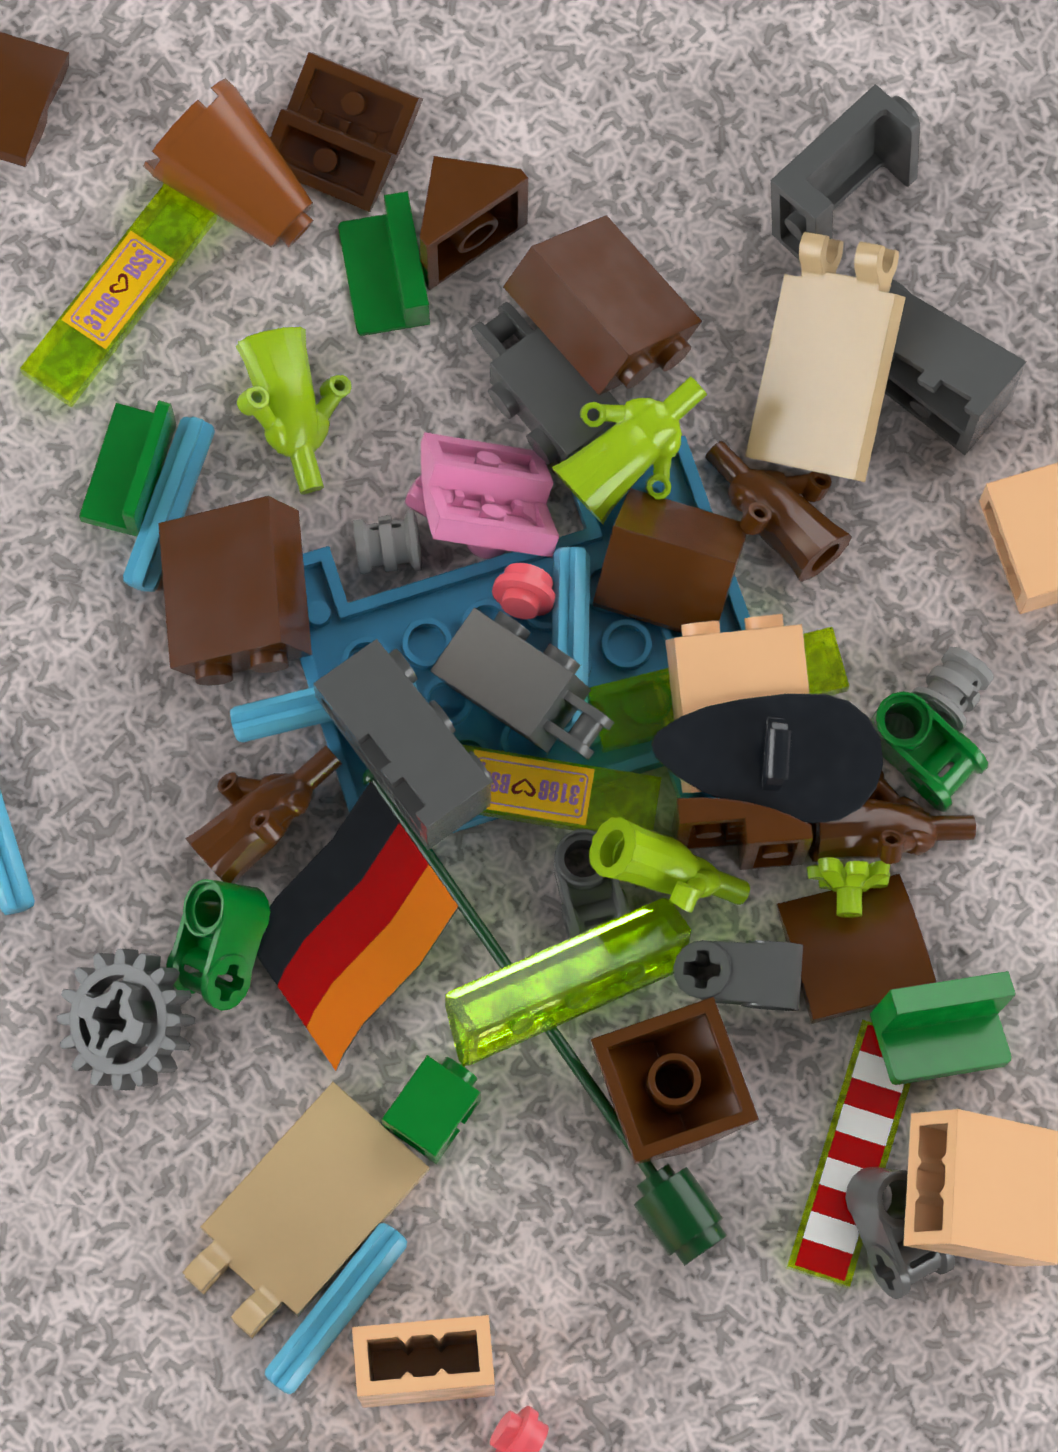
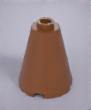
M225 78L211 87L218 95L217 98L207 108L199 100L192 104L152 150L158 158L145 161L143 167L152 174V177L269 247H274L280 240L290 247L313 223L314 220L306 214L312 207L313 202L238 89Z

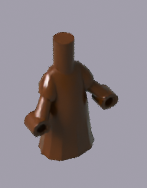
M719 441L707 452L705 459L730 483L728 495L731 506L743 512V517L740 520L741 529L749 535L759 534L762 540L790 566L801 582L809 580L822 572L849 545L852 536L809 503L820 501L826 495L832 483L828 474L811 471L808 474L785 476L784 472L777 470L750 469L724 441Z
M325 745L295 773H273L264 776L262 780L238 776L234 772L228 773L219 780L217 788L232 805L185 839L223 882L235 884L246 871L279 842L292 820L306 812L312 799V791L339 768L342 763Z
M881 771L876 790L861 809L839 821L805 822L812 826L813 840L808 850L812 862H818V859L826 857L837 859L880 858L886 864H896L900 862L904 852L920 856L933 848L936 841L974 840L976 836V820L974 815L932 816L913 799L905 795L900 797L884 778L883 771Z

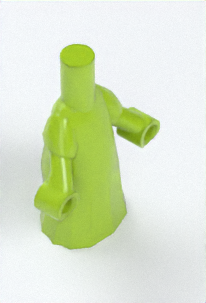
M283 327L247 336L243 340L238 341L235 347L244 361L253 387L246 389L239 395L237 399L238 409L247 416L253 415L265 429L266 442L279 454L290 458L300 494L304 495L322 490L324 484L314 452L322 445L328 435L329 418L341 400L351 392V381L344 375L331 376L322 383L320 387L322 398L316 404L306 347V329L302 327Z
M690 376L663 402L652 398H635L626 401L625 405L599 404L597 402L586 403L580 410V418L588 427H598L604 421L615 422L616 424L573 456L551 468L602 524H604L613 508L652 464L654 468L653 475L645 481V490L655 499H664L671 492V459L676 456L681 445L682 432L679 420L706 397L707 393ZM590 409H595L598 412V418L595 421L589 420L587 416ZM656 481H660L663 484V489L659 493H655L652 488Z
M622 817L609 818L600 825L598 831L592 837V844L589 849L590 865L599 876L617 879L659 893L671 894L669 902L687 912H693L699 898L713 895L741 905L749 896L750 885L747 881L717 870L712 863L694 855L677 839L633 824Z

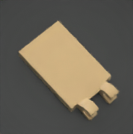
M804 232L799 245L801 277L784 274L745 457L865 482L906 298L889 293L892 278L898 265L899 251L887 249L883 245L860 241L854 258L856 277L836 274L843 254V241L829 239V236Z
M332 1082L200 1226L201 1230L213 1242L199 1253L182 1273L202 1294H205L229 1267L252 1287L255 1292L241 1304L231 1318L236 1325L253 1339L283 1304L299 1317L360 1249L378 1224L386 1220L428 1173L430 1167L337 1084Z

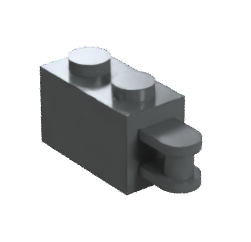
M505 302L498 307V316L487 324L479 321L471 327L474 337L493 360L490 362V383L493 386L488 389V393L496 407L505 417L511 419L517 414L531 432L526 435V438L533 451L547 465H550L555 460L559 464L583 449L616 424L615 422L604 421L598 427H588L580 418V410L583 405L589 402L620 404L609 391L598 395L540 328L537 327L533 330L519 312L509 302ZM514 334L519 342L506 350L501 343ZM590 409L587 416L589 420L595 421L598 418L597 410Z
M473 608L430 671L457 693L548 753L555 741L558 740L589 760L594 753L589 747L601 730L605 728L609 731L614 722L584 701L591 689L575 675L581 665L551 644H548L542 653L527 643L526 640L531 632L505 613L499 611L494 620H492L476 608ZM579 711L581 715L567 733L564 731V728L575 712Z

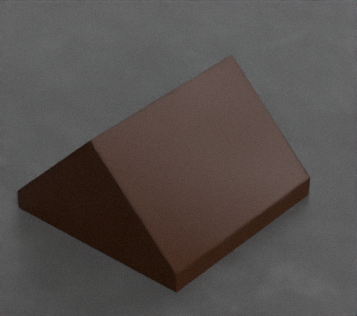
M434 156L420 232L421 264L425 286L428 290H431L528 224L529 178L522 169Z
M630 488L613 526L593 606L682 633L681 625L708 621L720 622L747 533L741 529L740 521L669 499H655L649 493Z
M714 997L590 1039L634 1165L695 1151L759 1120Z

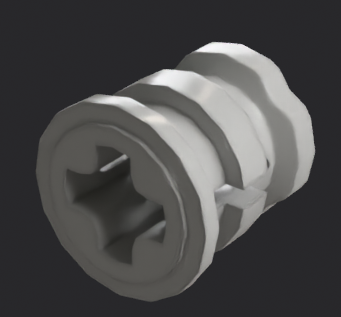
M414 509L407 510L404 520L392 521L391 515L379 516V523L366 524L363 519L353 520L356 553L361 574H369L372 567L384 566L385 572L398 571V564L410 563L415 571H422L420 535Z
M949 647L941 659L943 666L934 667L926 677L928 687H917L912 693L924 699L950 726L960 732L967 723L963 714L964 711L970 712L976 707L980 701L978 691L986 690L994 676L988 666L970 652L958 647Z

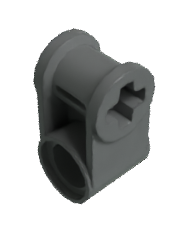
M578 829L566 834L557 845L553 862L554 876L562 902L560 904L562 918L574 960L584 958L586 950L621 941L626 946L637 944L631 910L624 889H621L620 881L599 876L597 872L589 877H578L573 875L564 863L565 857L575 849H590L592 837L596 832L589 829Z
M701 940L686 945L676 956L673 967L674 977L679 988L689 996L701 1000L714 997L715 1002L718 1004H734L747 1008L799 1011L803 945L762 940H749L746 943ZM711 962L720 965L721 972L719 977H711L708 979V982L697 978L699 967H708Z
M868 1167L861 1169L852 1176L846 1191L847 1207L866 1249L868 1263L875 1280L887 1295L894 1299H899L909 1294L913 1283L933 1272L941 1275L953 1270L956 1264L955 1255L903 1246L908 1171ZM889 1185L892 1199L886 1211L882 1200L883 1193Z

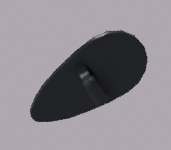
M779 694L739 699L706 706L683 715L658 730L653 736L651 743L655 758L673 775L697 790L716 798L749 802L769 807L808 823L839 821L861 809L876 790L883 767L881 739L869 717L850 701L827 694Z

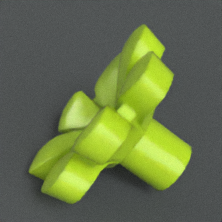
M826 857L818 859V865L814 864L806 867L808 879L818 880L819 888L837 892L836 915L845 918L862 916V893L866 892L869 888L887 887L890 877V864L882 861H875L870 864L865 861L846 862V867H844L839 859Z

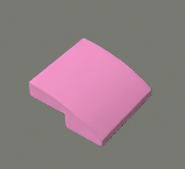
M424 432L421 440L422 487L426 515L433 539L552 558L559 539V534L547 507V501L554 482L545 461L529 449Z

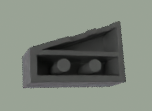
M892 279L889 293L906 298L885 394L963 455H966L1011 402L1027 361L912 295L902 284Z
M376 639L314 682L315 697L428 851L490 807L493 779L479 758L472 751L468 753L453 735L456 730L440 705L435 700L428 703L413 685L418 678L399 650L395 648L388 653Z

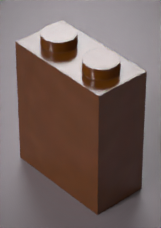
M607 215L531 246L503 286L598 395L622 384L627 389H630L639 384L652 370L658 367L664 372L675 367L691 350V345L687 341L702 323V320Z
M264 496L158 523L171 669L194 677L195 682L199 685L212 686L229 683L234 679L233 673L250 669L258 673L282 671L289 667V660L312 655L299 510L270 496Z

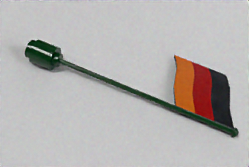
M366 769L363 773L362 781L364 786L367 787L333 839L282 890L270 905L269 923L262 936L257 953L260 962L335 1071H337L344 1054L363 1025L421 966L453 915L459 909L630 1153L615 1109L435 852L432 848L427 851L371 772ZM651 1161L637 1164L646 1176V1179L637 1185L643 1197L634 1206L669 1256L676 1253L685 1266L727 1236L718 1223L723 1217L687 1167L675 1173L669 1164L659 1170L655 1168Z

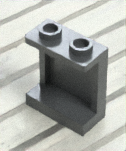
M875 84L770 180L772 235L798 260L799 245L803 233L809 232L829 236V239H833V210L880 167L887 168L907 187L917 179L920 122L913 107L899 96L890 97Z

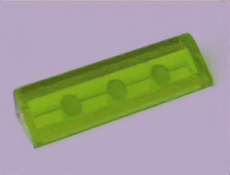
M661 898L448 991L445 994V1008L459 1062L463 1067L470 1066L673 975L676 956L683 947L690 943L692 929L675 906L669 902V899Z

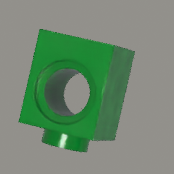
M427 1055L383 1116V1126L396 1137L437 1164L460 1132L457 1128L459 1123L465 1124L481 1102V1092L473 1087L478 1078L467 1068L449 1057H445L440 1064Z

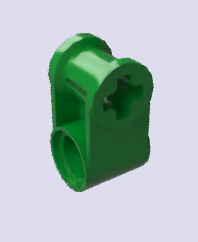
M905 691L892 693L883 699L870 720L881 739L882 756L905 777L907 783L938 811L946 812L952 805L951 796L973 773L982 774L988 768L989 763L981 750L964 734L950 726L924 699L914 693ZM897 713L909 718L915 729L914 736L908 739H900L891 735L885 726V716ZM952 762L954 764L943 777L938 776L948 763Z
M209 879L195 882L185 897L183 915L174 946L166 962V968H176L180 972L177 981L173 984L174 990H190L191 994H201L207 1005L221 1011L232 1009L244 999L250 987L251 973L260 942L269 923V901L263 891L257 887ZM188 965L199 970V972L189 973L185 971L184 966ZM228 974L232 976L233 980L229 982L218 977V975Z

